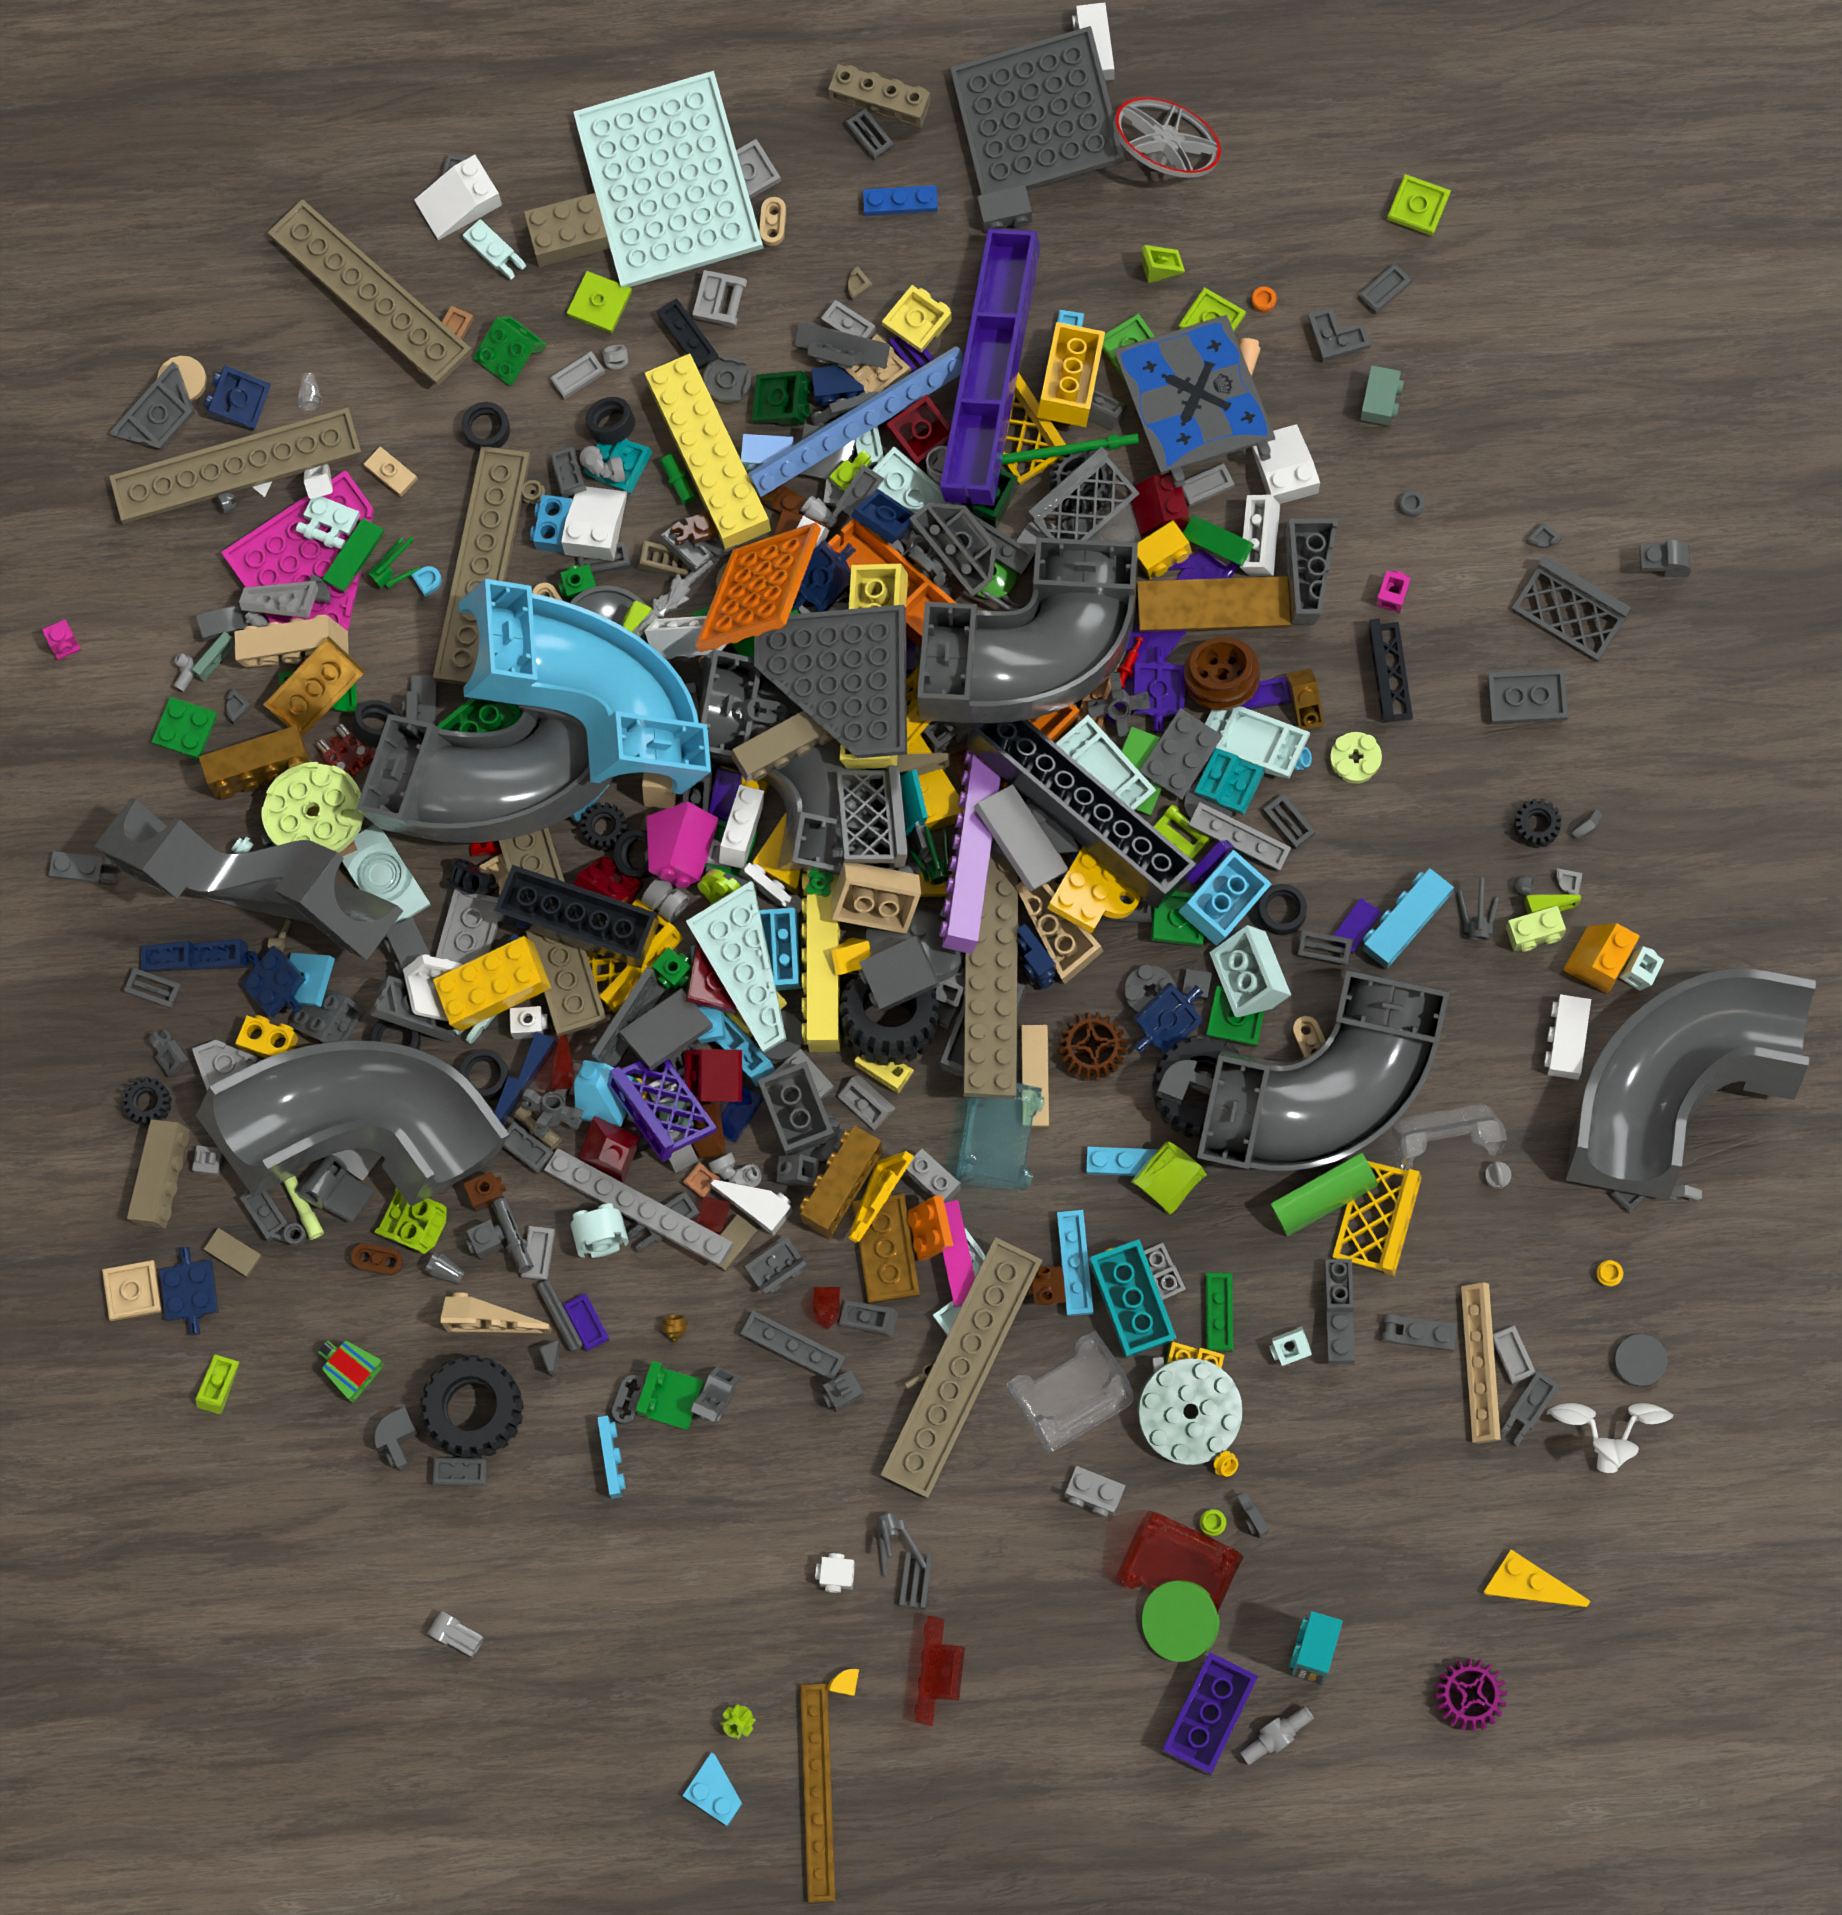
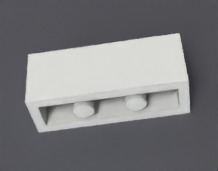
M1105 3L1076 6V15L1072 16L1073 30L1091 26L1105 80H1113L1114 62Z
M1247 495L1243 538L1252 542L1254 546L1244 565L1240 566V568L1250 577L1274 576L1280 504L1272 495Z
M706 616L655 619L645 630L648 644L665 659H671L675 656L692 658L697 655H707L713 651L710 649L700 653L695 646ZM726 645L720 646L715 650L722 651Z
M739 785L720 845L719 863L744 869L763 809V790Z
M1560 994L1558 1002H1553L1551 1017H1555L1554 1027H1549L1547 1042H1552L1551 1052L1546 1051L1544 1067H1548L1547 1075L1579 1079L1582 1070L1591 999Z

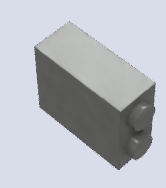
M917 936L859 962L862 969L858 970L864 984L869 983L872 990L869 993L871 1002L875 1008L879 1006V1009L882 1011H886L941 986L922 942Z

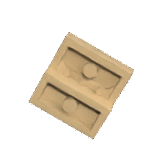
M878 334L872 338V340L887 343ZM891 346L886 369L863 363L853 366L852 369L842 368L844 372L864 385V392L877 391L880 393L912 373L911 368L894 353Z

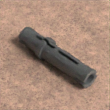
M499 1198L493 1201L491 1206L507 1241V1251L509 1254H512L518 1273H526L532 1270L534 1265L527 1252V1242L525 1239H522L507 1198Z

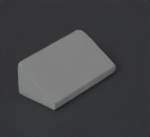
M859 1075L852 1077L837 1096L874 1131L895 1110L892 1104Z

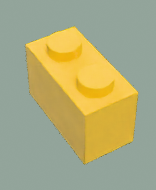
M1171 521L1138 542V564L1150 580L1155 576L1159 577L1165 574L1172 565L1184 562L1192 553L1189 541L1174 521Z

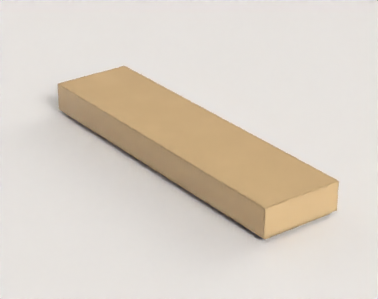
M1022 1025L1023 1128L1049 1127L1047 1025Z

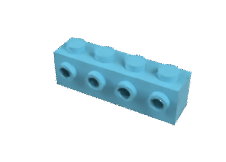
M1430 868L1425 874L1420 872L1412 882L1414 887L1410 892L1404 891L1396 900L1397 907L1392 912L1387 910L1379 920L1382 924L1375 931L1372 928L1363 939L1365 942L1363 951L1386 970L1452 895L1454 887Z

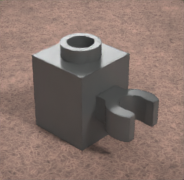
M851 1370L823 1385L826 1392L822 1396L829 1408L834 1406L837 1412L864 1398V1393Z

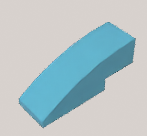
M724 1013L726 1039L714 1042L721 1050H742V1073L757 1087L759 1085L758 1080L769 1076L775 1071V1068L771 1061L754 1045L752 1040Z

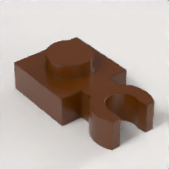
M706 512L685 518L684 525H673L670 529V534L680 533L682 536L676 538L675 544L683 545L690 538L693 544L716 538L718 531L709 513Z

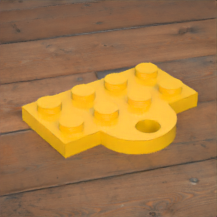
M1082 846L1047 909L1092 933L1102 915L1119 919L1132 914L1139 904L1141 895ZM1120 896L1129 897L1132 903H1123L1120 900Z

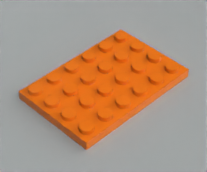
M817 522L733 549L695 644L700 653L710 649H717L729 643H737L751 636L756 637L773 629L778 630L786 625L821 532Z

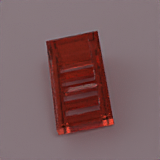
M567 1034L560 1036L558 1039L551 1083L553 1090L571 1089L573 1084L574 1070Z

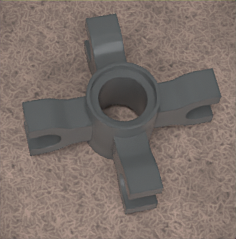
M1120 673L1109 674L1112 691L1105 700H1088L1089 715L1092 718L1109 714L1111 718L1116 720L1118 736H1127L1129 734L1126 718L1129 717L1131 710L1150 709L1148 692H1142L1129 696L1122 689ZM1117 702L1124 703L1122 707L1113 706Z
M560 1080L555 1092H548L543 1097L531 1089L527 1088L525 1090L521 1108L540 1112V1117L536 1122L538 1127L534 1135L544 1138L550 1126L559 1125L562 1121L574 1129H579L582 1124L581 1117L584 1110L565 1106V1101L569 1096L567 1090L570 1087V1083Z

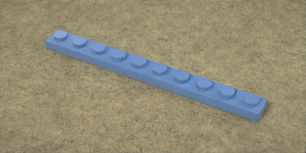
M955 346L749 472L748 476L757 494L760 497L764 496L911 406L925 395L932 393L961 375L964 356L960 348Z

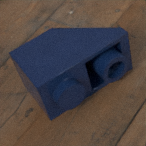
M837 366L812 368L816 405L830 407L829 404L834 403L838 399L853 398L864 392V385Z

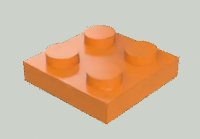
M943 1195L933 1196L907 1211L908 1224L911 1227L914 1240L913 1247L918 1261L928 1260L954 1246Z

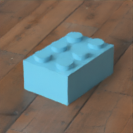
M1232 850L1178 912L1217 946L1270 887L1271 883L1235 850Z

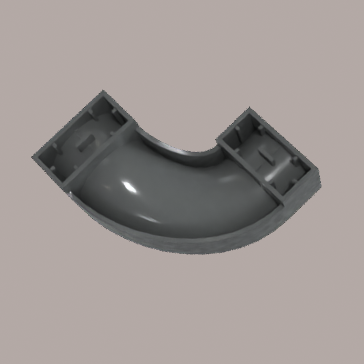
M1037 537L1033 596L1029 604L1019 610L981 611L977 610V604L925 602L917 696L920 720L960 723L1014 722L1051 714L1082 700L1095 691L1110 677L1109 674H1112L1120 663L1132 634L1138 573V543Z
M714 649L700 661L699 669L703 671V692L698 723L707 724L710 763L738 769L731 757L732 749L774 727L746 721L741 714V705L745 700L761 698L781 702L788 709V719L803 711L756 669L754 658ZM751 706V711H753L754 714L760 713L759 709L753 708V706ZM775 710L769 711V714L775 715L778 718L779 714ZM833 738L824 745L819 743L811 747L812 750L802 757L797 755L789 759L790 762L780 769L775 767L767 771L768 774L762 780L770 784L780 794L787 812L778 869L784 871L817 870L818 872H830L831 874L839 875L844 861L836 771H888V768L847 769L840 761L841 744ZM843 779V785L851 791L858 785L853 779ZM871 779L867 783L877 791L882 786V779ZM863 787L856 793L863 801H867L872 796ZM851 798L845 803V807L853 813L860 807ZM877 798L869 804L878 813L885 808L884 804ZM865 809L858 815L866 824L874 818ZM879 820L871 827L880 835L887 830V827ZM854 821L847 825V829L854 835L862 829ZM867 831L859 838L868 846L876 840ZM856 843L849 847V855H861L865 851ZM879 843L873 849L879 855H889V849L882 843ZM859 863L893 870L894 863Z
M518 705L523 714L515 724L502 730L479 733L443 730L433 723L388 714L356 810L380 829L419 838L453 843L499 841L527 835L565 820L594 800L614 777L608 778L601 783L590 782L586 728L576 717L558 710Z
M132 797L94 846L128 876L176 899L183 891H187L230 906L314 924L340 948L365 960L370 957L403 912L398 905L369 892L334 883L338 867L344 858L338 852L310 840H298L248 853H222L211 847L180 819L175 817L166 826Z
M1348 967L1335 1027L1326 1042L1309 1056L1292 1062H1274L1222 1050L1218 1056L1197 1158L1246 1169L1292 1171L1334 1162L1370 1144L1402 1116L1424 1084L1439 1044L1450 988L1400 981Z
M1753 969L1719 970L1682 981L1644 1004L1613 1035L1592 1069L1577 1111L1574 1130L1571 1135L1566 1181L1669 1200L1682 1168L1686 1125L1695 1111L1714 1092L1730 1083L1744 1081V1091L1795 1100L1809 1066V1057L1802 1056L1805 1027L1816 987V980Z
M378 1041L328 1042L286 1051L264 1059L209 1086L196 1114V1117L253 1197L292 1178L297 1174L299 1168L341 1151L363 1148L374 1150L385 1158L382 1164L383 1169L410 1207L492 1164L509 1136L507 1130L480 1093L467 1078L452 1066L433 1055L415 1048Z

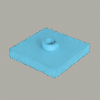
M291 953L289 960L306 978L305 982L298 989L295 999L304 1006L321 1007L335 958L329 955Z

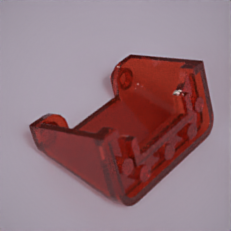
M1148 1511L1137 1528L1115 1579L1119 1580L1123 1586L1129 1589L1141 1587L1143 1584L1156 1589L1162 1584L1178 1580L1196 1583L1211 1595L1210 1598L1218 1614L1244 1556L1234 1548L1158 1512Z

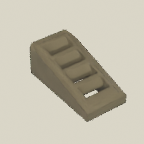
M644 540L637 569L669 575L679 574L685 577L689 574L690 568L684 562L682 563V568H677L679 557L667 546ZM648 553H653L652 561L647 560ZM659 554L663 555L662 563L657 562ZM669 556H673L671 566L667 565Z
M948 753L898 755L897 757L900 777L917 769L919 776L950 766Z

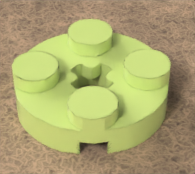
M1351 732L1337 738L1330 756L1333 771L1337 772L1344 781L1355 784L1371 779L1380 768L1382 760L1381 749L1376 743V739L1371 735L1361 732ZM1353 752H1358L1359 755L1363 756L1359 763H1354L1353 759H1349Z

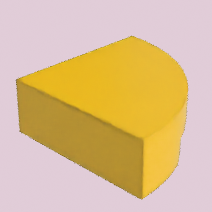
M847 1669L838 1673L829 1682L826 1691L854 1696L859 1669Z

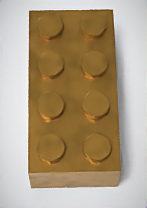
M296 725L199 756L207 785L216 799H228L237 792L243 790L247 792L259 788V785L268 782L272 784L286 770L311 762L305 741Z
M855 1125L851 1131L847 1130L840 1140V1144H842L838 1153L833 1152L826 1164L829 1168L824 1175L820 1174L813 1185V1188H815L811 1197L806 1196L799 1208L802 1211L800 1214L803 1224L829 1240L869 1177L876 1162L883 1154L881 1140Z

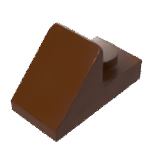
M786 482L762 497L758 495L761 504L780 515L783 509L801 514L800 510L807 501L804 497L788 489Z
M720 1103L701 1105L717 1127L715 1133L692 1144L701 1159L726 1155ZM694 1120L695 1129L702 1130L706 1128L702 1121Z

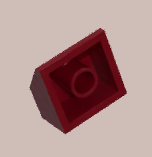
M925 395L888 422L885 429L899 448L915 464H918L927 457L933 448L942 446L949 441L951 426L929 396Z
M1171 472L1153 475L1134 486L1140 493L1131 501L1139 537L1151 535L1171 521H1174L1179 529L1187 527L1189 514L1182 486L1175 487Z

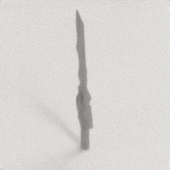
M710 560L695 573L691 571L682 580L680 575L677 574L675 579L672 580L670 592L667 595H661L657 600L656 598L653 599V610L632 633L641 637L655 619L663 618L666 613L677 610L678 606L687 602L689 598L686 595L691 591L688 587L709 569L713 562Z

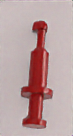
M1141 636L1135 638L1137 642L1134 649L1129 651L1123 666H1118L1117 668L1118 673H1120L1123 690L1126 678L1132 677L1134 674L1132 668L1139 655L1138 649L1140 644L1143 642V637Z

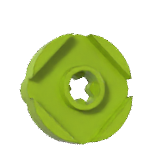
M717 869L709 870L697 885L698 889L711 902L710 906L741 888V885L734 878L728 880L723 877L725 872Z

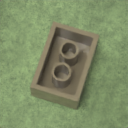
M596 193L524 211L539 267L610 249Z

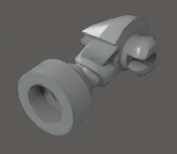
M587 446L581 451V464L587 467L592 474H596L598 477L602 475V478H610L615 483L625 481L620 456L610 458L608 463L604 464L599 448Z
M732 1152L708 1163L712 1173L719 1174L724 1180L728 1179L729 1183L756 1187L761 1181V1171L754 1164L734 1170L733 1167L736 1161Z

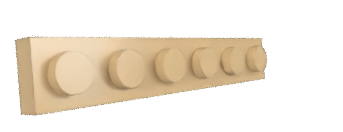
M1483 1282L1461 1286L1472 1442L1478 1444L1501 1440L1489 1284Z

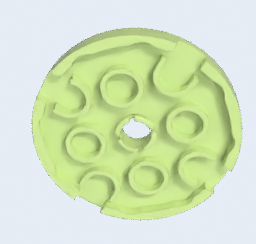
M309 762L292 767L279 775L266 792L267 796L262 807V821L270 840L275 846L298 840H310L339 853L351 844L361 829L364 815L356 810L361 796L360 789L353 778L337 766ZM312 806L320 808L317 817L308 816L307 810Z

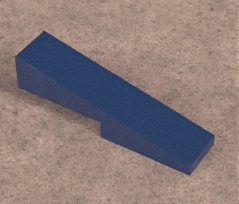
M231 939L194 944L185 941L141 946V970L145 972L248 968V943L242 939Z
M536 1032L519 1078L515 1079L508 1076L494 1112L502 1125L508 1120L522 1099L525 1090L530 1087L558 1045L555 1038Z

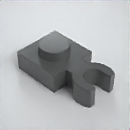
M1246 1491L1241 1493L1236 1499L1246 1514L1247 1519L1244 1522L1251 1534L1256 1533L1261 1538L1269 1532V1528L1256 1506H1254Z

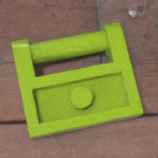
M1171 805L1154 828L1191 860H1194L1212 838L1189 827L1190 821L1178 812L1179 809L1175 805ZM1171 820L1198 840L1197 843L1192 845L1168 825Z

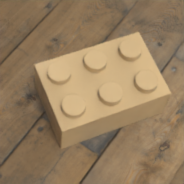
M843 863L830 900L832 920L907 934L921 895L919 875L859 863Z

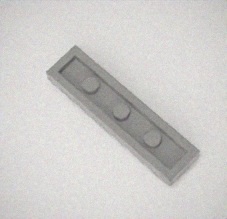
M1201 802L1198 803L1188 824L1189 827L1217 841L1228 840L1234 846L1233 849L1277 871L1281 870L1291 847Z

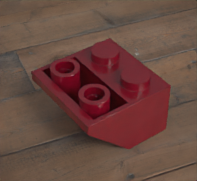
M604 856L581 871L573 883L575 886L629 904L644 885L635 877L626 876L620 872L615 862Z
M684 1050V1082L699 1103L742 1102V1050Z

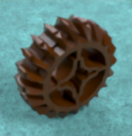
M1086 1012L1085 1020H1082L1081 1016L1077 1015V1024L1068 1021L1067 1026L1070 1030H1061V1034L1066 1037L1058 1039V1044L1063 1046L1058 1049V1054L1065 1055L1061 1058V1063H1070L1067 1067L1068 1072L1076 1068L1075 1077L1077 1078L1082 1073H1085L1086 1081L1090 1080V1075H1095V1080L1100 1081V1073L1109 1078L1110 1072L1108 1069L1116 1073L1118 1066L1115 1063L1124 1064V1059L1120 1055H1127V1049L1122 1047L1127 1045V1039L1120 1038L1124 1035V1030H1116L1119 1025L1117 1021L1109 1024V1015H1106L1104 1020H1100V1012H1096L1095 1018H1091L1090 1012ZM1095 1029L1106 1032L1111 1037V1040L1098 1037ZM1086 1030V1038L1083 1041L1077 1042V1045H1071L1075 1036L1081 1031ZM1090 1036H1092V1040L1096 1046L1095 1057L1093 1056V1051H1091V1048L1089 1047ZM1109 1048H1114L1112 1055L1105 1062L1099 1064L1100 1054L1108 1051ZM1078 1053V1056H1087L1091 1061V1065L1081 1062L1074 1054Z

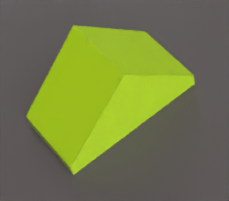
M1148 245L1142 247L1141 263L1148 283L1185 272L1178 250Z

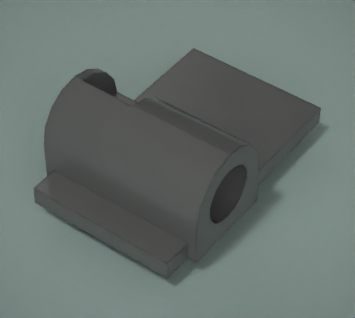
M328 1155L322 1161L316 1160L295 1189V1193L299 1194L301 1199L322 1210L325 1208L351 1223L355 1221L375 1191L347 1176L346 1164L334 1155ZM334 1161H336L341 1166V1168L334 1166Z

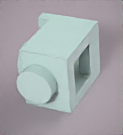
M1643 946L1633 952L1624 972L1620 974L1619 978L1641 991L1653 984L1664 960L1657 956L1653 949Z
M1302 1326L1272 1338L1273 1345L1269 1346L1274 1360L1279 1359L1282 1366L1312 1355ZM1288 1341L1294 1343V1348L1291 1350H1287L1284 1347Z

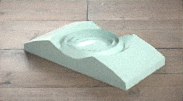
M1241 706L1230 710H1211L1205 723L1223 735L1216 748L1238 755L1240 760L1263 767L1264 773L1284 778H1290L1310 736V732Z
M1089 715L1055 743L1133 810L1156 791Z
M374 824L355 837L357 851L343 856L342 863L359 889L394 903L403 910L393 926L413 917L431 905L382 829Z

